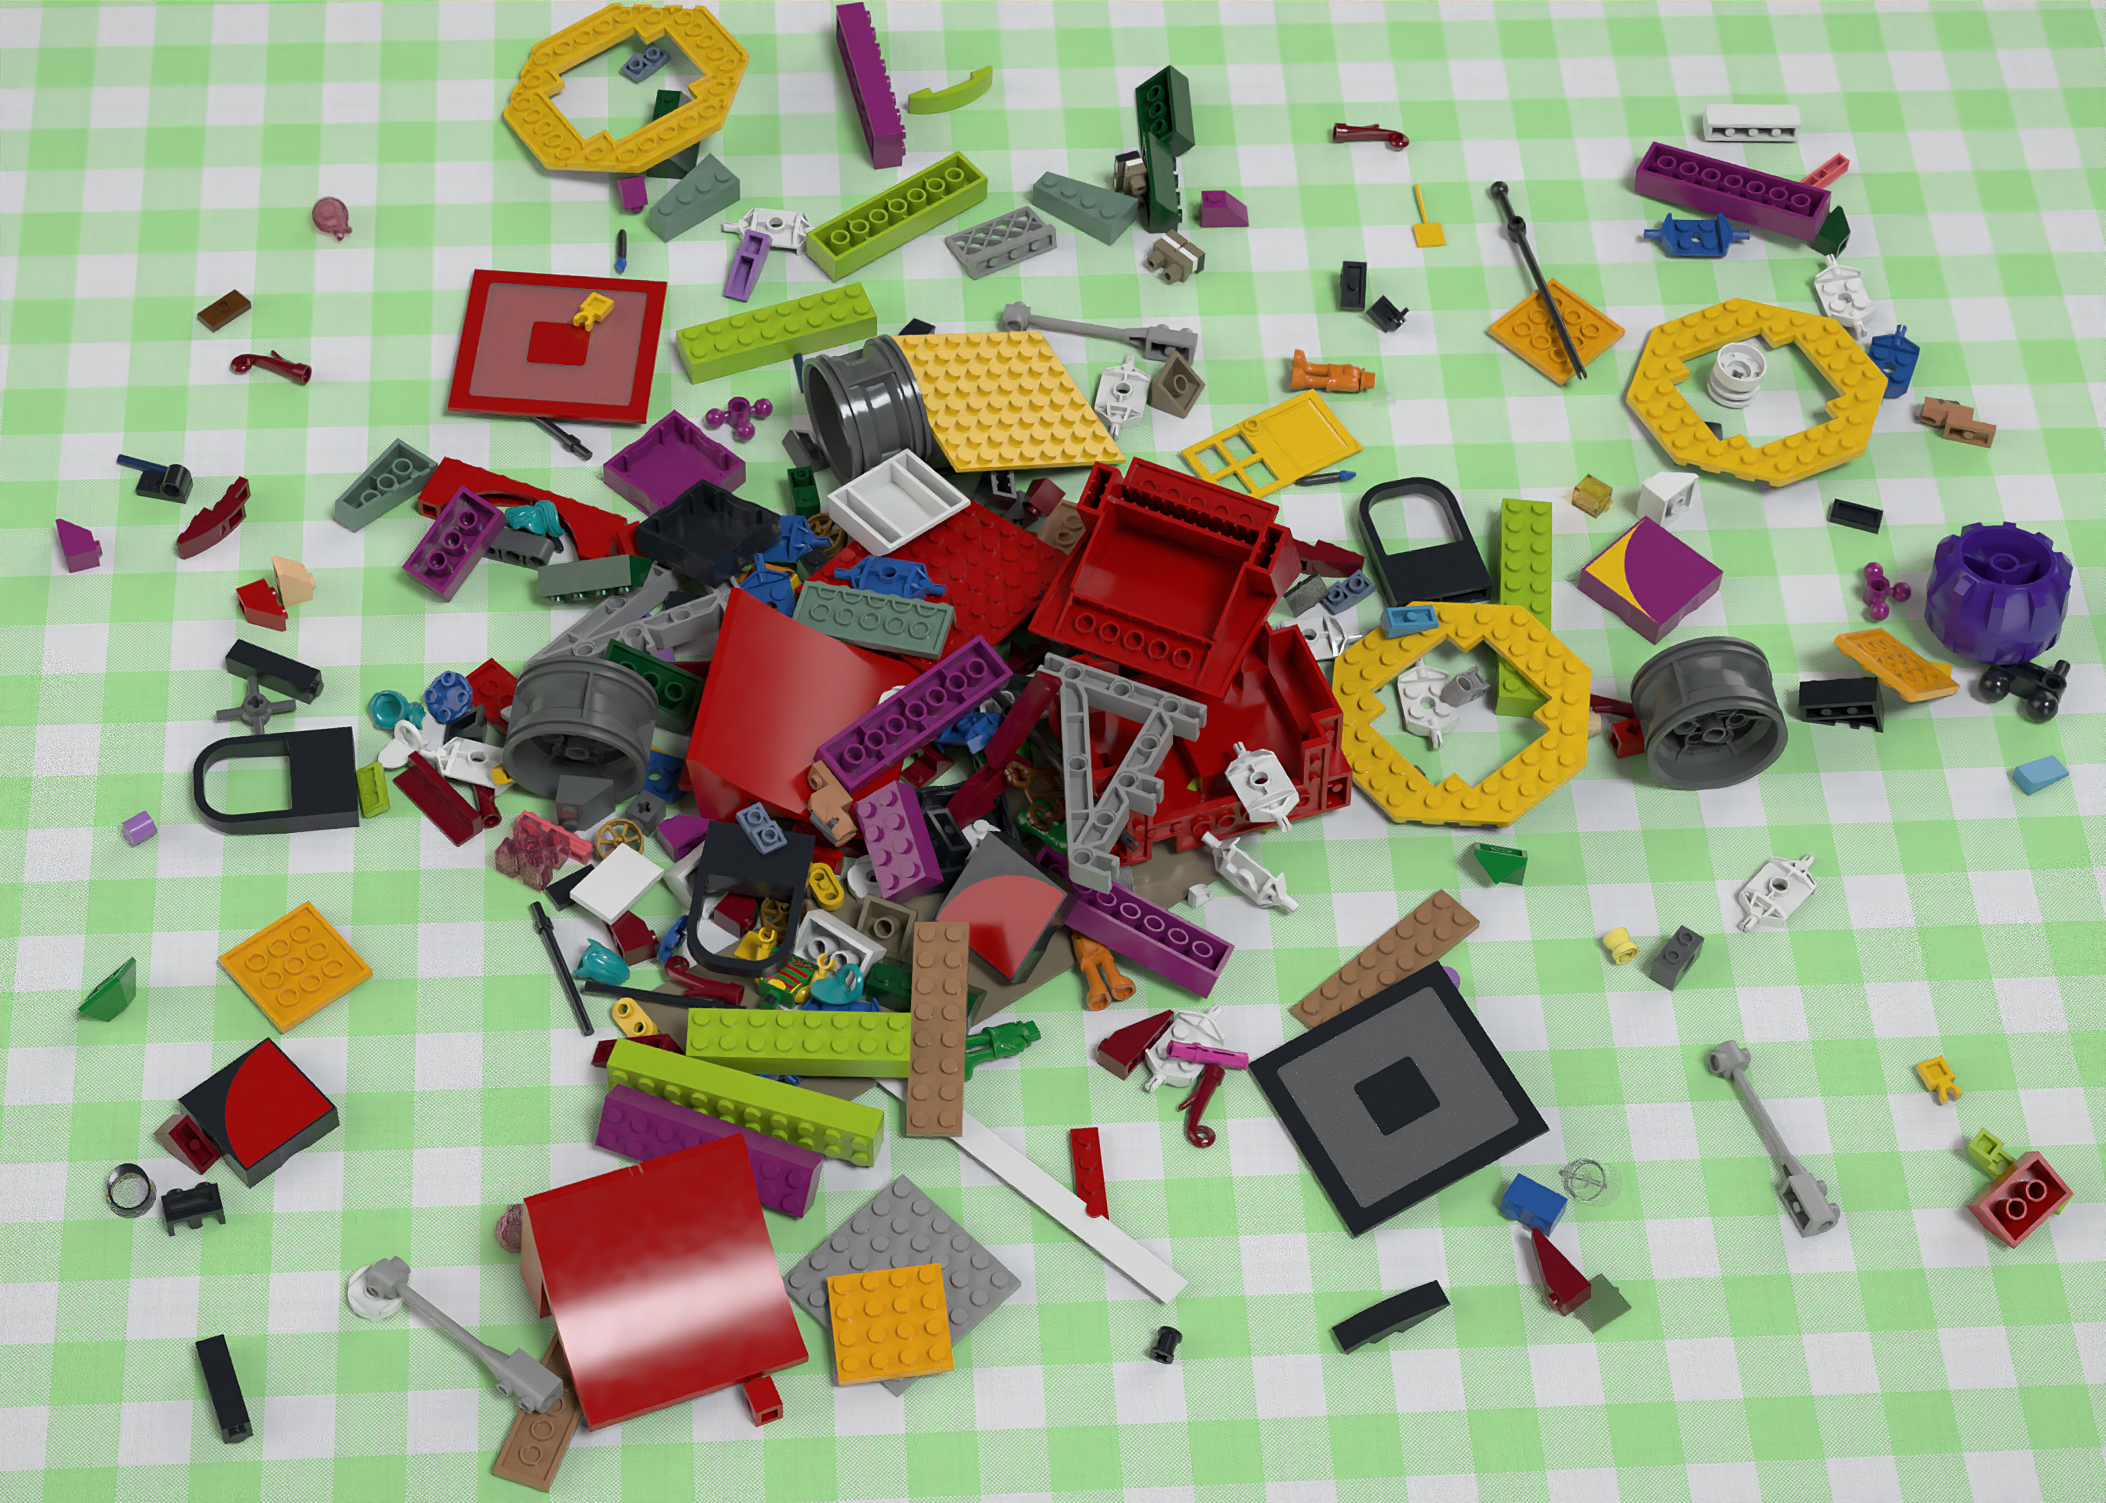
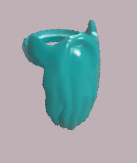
M590 938L587 939L590 945L584 951L579 961L578 969L573 971L574 974L581 978L592 977L596 981L610 985H622V983L630 979V970L622 957L615 954L611 949L605 948L601 943Z
M853 963L843 965L837 971L835 977L818 979L810 987L811 995L815 999L832 1005L849 1004L866 998L865 995H862V972ZM850 969L856 976V984L853 990L846 983Z

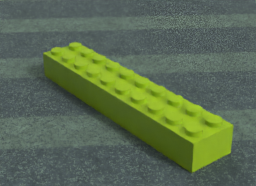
M1502 498L1498 533L1497 604L1522 605L1551 632L1552 502ZM1496 652L1495 715L1533 718V713L1549 700Z
M619 1037L607 1062L609 1092L617 1084H621L806 1150L825 1154L829 1158H840L851 1161L858 1166L873 1168L884 1141V1111Z

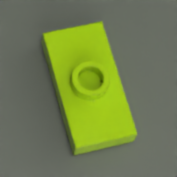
M377 760L357 770L356 776L363 815L369 819L390 809L383 764Z

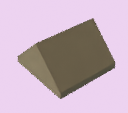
M1177 350L1172 352L1153 383L1151 407L1184 419L1204 389L1205 383Z
M867 893L856 930L887 949L884 956L904 961L914 941V923L918 922V910L890 900H883L881 897Z

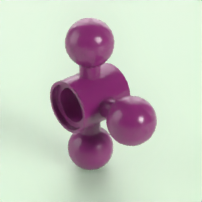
M738 396L729 400L728 411L723 412L718 408L710 409L705 415V421L710 427L718 428L723 425L725 420H728L729 425L736 429V436L742 441H749L755 435V427L750 423V415L755 414L760 418H766L771 415L773 405L768 399L761 398L753 406H750V402L746 398Z
M1870 562L1864 567L1863 574L1868 581L1863 594V602L1870 607L1869 615L1873 620L1883 621L1889 616L1890 612L1888 605L1885 603L1887 596H1892L1898 602H1905L1911 597V587L1905 582H1898L1893 587H1890L1889 580L1883 576V567L1877 562Z

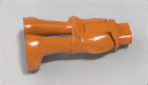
M1299 349L1294 351L1290 385L1292 390L1326 388V391L1330 393L1337 390L1356 392L1363 391V388L1374 389V372H1365V368L1360 369L1351 364L1309 363L1306 361L1304 351Z
M1071 927L1073 932L1071 938L1073 940L1075 956L1080 964L1079 967L1082 973L1086 974L1090 990L1087 995L1089 1009L1100 1011L1111 1004V996L1100 977L1097 966H1102L1115 999L1125 1000L1132 997L1136 992V986L1130 978L1121 975L1109 950L1110 948Z

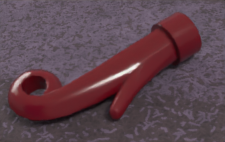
M1335 123L1333 128V140L1335 142H1345L1346 140L1389 141L1391 146L1398 149L1406 148L1410 143L1408 137L1403 133L1381 129L1377 123L1368 126H1349L1346 123Z
M271 350L272 357L241 354L235 357L230 364L232 370L237 373H245L254 365L292 378L294 382L304 385L309 382L312 375L311 366L303 363H293L280 356L274 350Z
M1590 693V707H1593L1592 711L1594 713L1613 714L1627 719L1637 718L1632 703Z
M449 777V778H450L451 780H453V781H457V782L463 781V780H459V779H455V778ZM471 783L479 809L478 813L481 815L482 826L484 828L498 826L502 821V817L495 804V789Z
M672 956L665 962L664 970L667 976L673 981L690 988V990L683 991V996L718 998L726 1000V1003L741 1004L745 993L744 985L734 982L729 984L686 973L690 964L683 956Z
M1211 1063L1205 1065L1201 1074V1080L1192 1094L1178 1106L1180 1111L1191 1106L1186 1123V1133L1192 1144L1199 1148L1209 1147L1215 1142L1216 1135L1212 1128L1199 1125L1216 1088L1221 1085L1225 1076V1070L1222 1067ZM1204 1133L1208 1137L1201 1138L1198 1136V1134Z

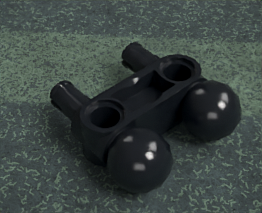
M2058 660L2052 671L2032 662L2019 665H1990L1988 671L1979 678L1978 691L1984 699L1992 702L2003 700L2009 692L2027 700L2026 712L2029 717L2037 722H2047L2058 713V705L2067 687L2065 678L2071 666L2065 660Z

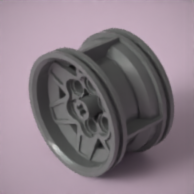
M882 334L866 340L863 349L841 356L829 357L826 354H821L804 361L802 384L809 418L820 449L828 461L831 471L842 486L907 448L923 462L927 463L929 461L932 449L931 432L923 397L906 356L892 337Z
M1711 636L1696 638L1678 643L1659 652L1637 671L1631 682L1630 697L1644 736V750L1648 767L1653 776L1660 782L1670 787L1691 791L1729 787L1760 774L1770 767L1783 753L1788 741V730L1783 713L1778 706L1767 657L1758 646L1735 637Z
M563 655L544 658L529 664L520 672L516 681L502 756L505 770L514 781L525 789L556 801L560 775L613 780L616 803L632 798L642 790L646 782L659 704L656 691L648 681L636 672L617 663L595 657Z

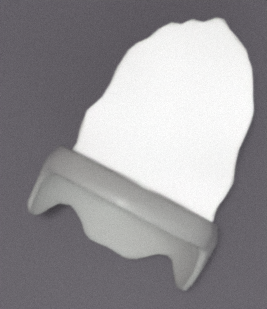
M400 720L395 725V738L380 751L378 761L386 769L402 767L408 763L409 754L414 751L420 754L422 746L426 747L430 740L424 741L420 732L412 723ZM406 728L412 733L414 738L406 735Z

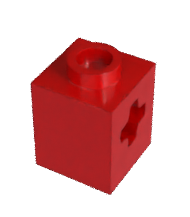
M1638 718L1612 723L1608 739L1618 759L1645 753V740Z
M770 1375L763 1378H753L743 1385L744 1401L756 1427L783 1418V1403Z

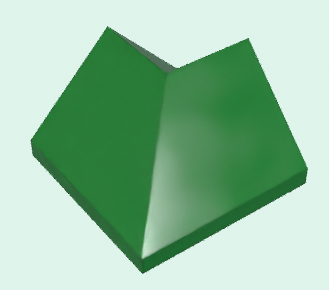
M1475 842L1474 855L1496 885L1499 882L1522 885L1528 860L1526 850Z
M133 956L91 991L78 1007L81 1013L110 1022L129 1006L136 997V960Z

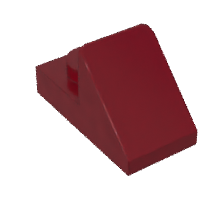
M1012 639L1008 668L1014 673L1029 675L1037 670L1040 664L1045 665V656L1048 652L1051 653V645L1044 639L1037 644H1032L1024 651Z
M922 746L918 749V759L901 772L900 781L912 785L914 789L927 787L953 767L955 762L946 754L941 753L937 747Z

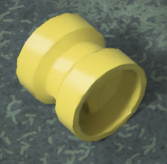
M1625 927L1611 930L1603 939L1606 948L1612 950V957L1617 964L1628 963L1639 953L1638 946L1630 940V934Z

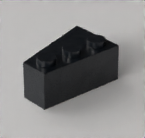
M1878 677L1800 682L1798 706L1802 722L1835 726L1837 722L1851 724V729L1859 730L1860 726L1875 728V732H1884V704Z

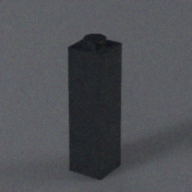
M239 638L225 656L228 673L245 680L250 676H256L258 678V685L310 705L314 698L320 696L323 691L324 683L322 682L320 670Z
M224 1334L195 1342L224 1443H239L247 1439V1437L254 1436Z

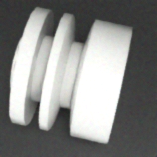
M1742 342L1723 346L1717 354L1714 367L1707 382L1709 394L1713 399L1731 408H1743L1750 405L1755 400L1766 373L1767 362L1763 354L1752 345Z

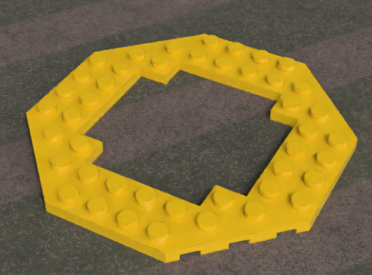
M612 3L532 46L530 51L531 57L523 66L520 73L521 79L519 84L514 86L510 95L511 102L508 107H505L503 116L509 126L546 169L641 173L723 128L750 58L748 52L705 6L684 9L683 5H665L664 8H653L652 4H634L633 7H623L622 3ZM635 33L646 45L667 34L704 75V77L687 85L689 93L695 98L694 100L618 141H615L606 129L584 140L548 98L566 88L564 81L558 74L605 51L607 48L627 39Z
M1733 298L1653 327L1627 393L1626 403L1676 464L1686 466L1687 463L1701 466V470L1718 474L1721 471L1734 473L1735 478L1755 482V479L1769 481L1770 486L1782 487L1865 455L1867 444L1888 385V378L1836 319L1746 299ZM1761 334L1773 349L1794 341L1841 397L1825 403V410L1833 420L1754 449L1742 434L1719 441L1674 385L1690 379V371L1682 362L1715 351L1727 344L1737 343Z
M1412 601L1407 606L1433 605L1439 627L1401 637L1385 638L1382 625H1380L1335 658L1332 692L1344 713L1341 749L1353 770L1352 781L1395 822L1406 823V820L1422 821V824L1444 825V822H1457L1463 826L1497 824V827L1508 828L1586 768L1592 669L1522 605ZM1445 639H1448L1463 654L1484 640L1549 700L1533 713V719L1547 733L1474 788H1471L1455 772L1435 787L1370 725L1386 713V706L1372 693Z

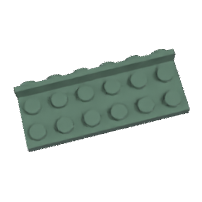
M806 580L792 617L793 620L847 644L940 660L950 626L955 624L957 620L954 607L946 603L936 604L925 602L919 598L908 599L895 594L885 595L872 590L862 591L851 589L845 585L834 586L822 581L812 582Z

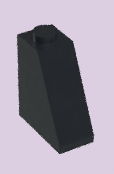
M1013 469L984 471L971 500L1002 517L1017 500Z

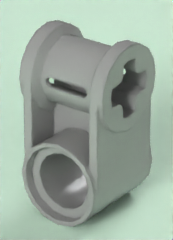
M1474 666L1456 675L1442 689V696L1448 704L1458 706L1470 700L1480 698L1491 689V686L1483 681L1478 674L1479 669L1477 666Z

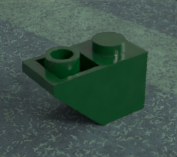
M1838 205L1832 212L1829 211L1826 220L1810 246L1811 249L1824 256L1833 254L1835 260L1847 247L1851 233L1841 206Z
M812 466L787 469L793 516H805L808 520L811 516L821 513V504Z

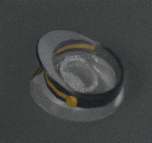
M124 1163L117 1166L111 1172L108 1179L107 1203L111 1211L123 1218H137L146 1214L156 1201L157 1190L155 1183L136 1164Z

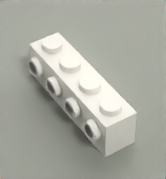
M1706 104L1702 119L1705 141H1797L1801 128L1798 105Z

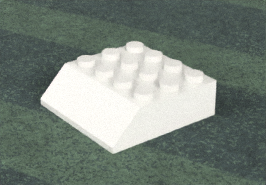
M908 448L827 495L829 517L874 556L891 553L971 505V501Z

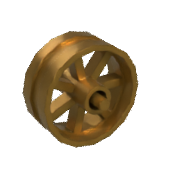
M819 513L808 519L812 532L814 531L816 537H830V547H820L829 561L846 548L848 533L840 526V529L831 531L834 524H838L829 517V513ZM839 536L835 542L833 538Z
M615 818L607 821L599 829L596 836L598 855L603 861L622 842L627 845L637 840H640L639 851H635L642 855L644 852V836L641 829L633 821L625 818ZM617 825L624 826L621 834H616L612 827ZM628 827L638 834L629 838L625 837ZM609 830L614 839L606 840L601 838ZM600 844L612 845L614 847L604 855Z
M765 898L762 902L760 924L761 927L766 928L765 934L771 938L772 931L775 930L777 934L776 941L784 942L792 901ZM806 900L804 904L802 917H805L807 912L809 911V906ZM773 906H776V908L778 909V911L772 910V909H770V908H772ZM765 916H770V917H775V918H774L773 920H771V921H768Z

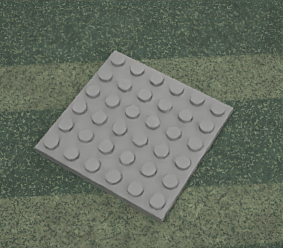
M904 1174L899 1176L782 1279L786 1293L834 1338L827 1277L941 1262L952 1348L1021 1287V1281ZM922 1375L882 1380L880 1382L898 1398Z

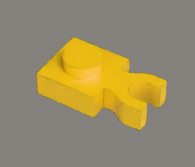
M592 292L580 306V312L573 317V325L578 327L581 322H585V330L590 331L595 320L602 322L612 311L614 300Z
M1942 1055L1918 1064L1916 1069L1929 1091L1935 1089L1938 1091V1099L1942 1105L1947 1104L1949 1100L1946 1093L1952 1094L1955 1100L1961 1098L1962 1091L1957 1085L1953 1084L1955 1075Z

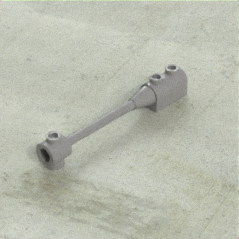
M1020 301L1014 304L1006 303L1003 316V327L1007 332L1027 331L1029 324L1120 338L1146 348L1145 358L1167 361L1172 352L1177 350L1189 365H1193L1198 341V334L1193 333L1191 329L1172 330L1165 324H1159L1156 327L1119 329L1031 315V307H1027Z
M1734 1040L1719 1044L1708 1056L1709 1067L1715 1074L1722 1073L1727 1079L1735 1078L1781 1158L1786 1181L1779 1194L1804 1238L1829 1231L1838 1223V1218L1840 1217L1839 1206L1834 1202L1828 1203L1825 1197L1827 1195L1825 1182L1823 1180H1815L1812 1173L1808 1172L1794 1155L1789 1152L1744 1073L1751 1061L1749 1050L1747 1048L1740 1049Z
M394 1256L390 1261L387 1258H383L371 1269L368 1275V1281L371 1284L368 1285V1288L374 1296L381 1298L386 1294L389 1298H394L400 1294L471 1348L496 1376V1380L499 1381L496 1384L498 1390L506 1397H509L512 1393L519 1396L521 1399L518 1401V1404L525 1412L531 1414L534 1410H537L541 1414L545 1413L564 1395L563 1380L521 1348H518L509 1356L493 1347L486 1346L407 1285L411 1270L401 1258Z

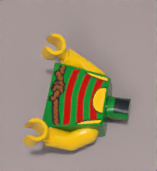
M762 927L758 936L762 941V945L758 946L755 960L766 959L780 949L775 945L772 949L769 948L770 944L777 938L775 930L772 931L771 938L765 940L764 933L766 928ZM825 953L818 956L817 964L794 954L790 962L781 971L768 977L754 978L755 982L759 985V994L764 997L760 1002L761 1007L764 1010H775L780 1004L788 1009H793L799 1003L808 1001L812 997L810 991L812 983L818 979L827 978V971H832L836 968V960L832 958L830 963L825 966L824 962L828 957Z

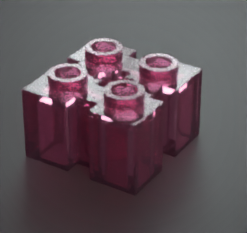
M524 814L513 828V839L506 837L495 850L496 870L513 879L520 875L523 877V884L542 893L553 879L552 869L560 870L571 856L570 838L553 828L548 832L544 831L541 822Z

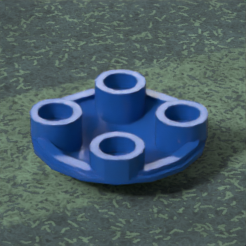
M445 671L436 677L423 694L424 701L427 702L431 715L443 723H449L468 712L473 700L469 681L462 674L452 671Z
M687 914L674 921L663 934L657 953V960L665 964L672 957L674 946L680 948L687 937V934L684 933L687 927Z

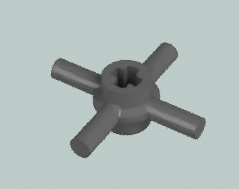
M250 676L247 678L249 695L244 698L241 707L216 710L218 721L242 717L250 726L254 727L255 735L265 734L264 725L268 723L272 713L296 710L297 707L295 699L270 702L259 692L258 678Z

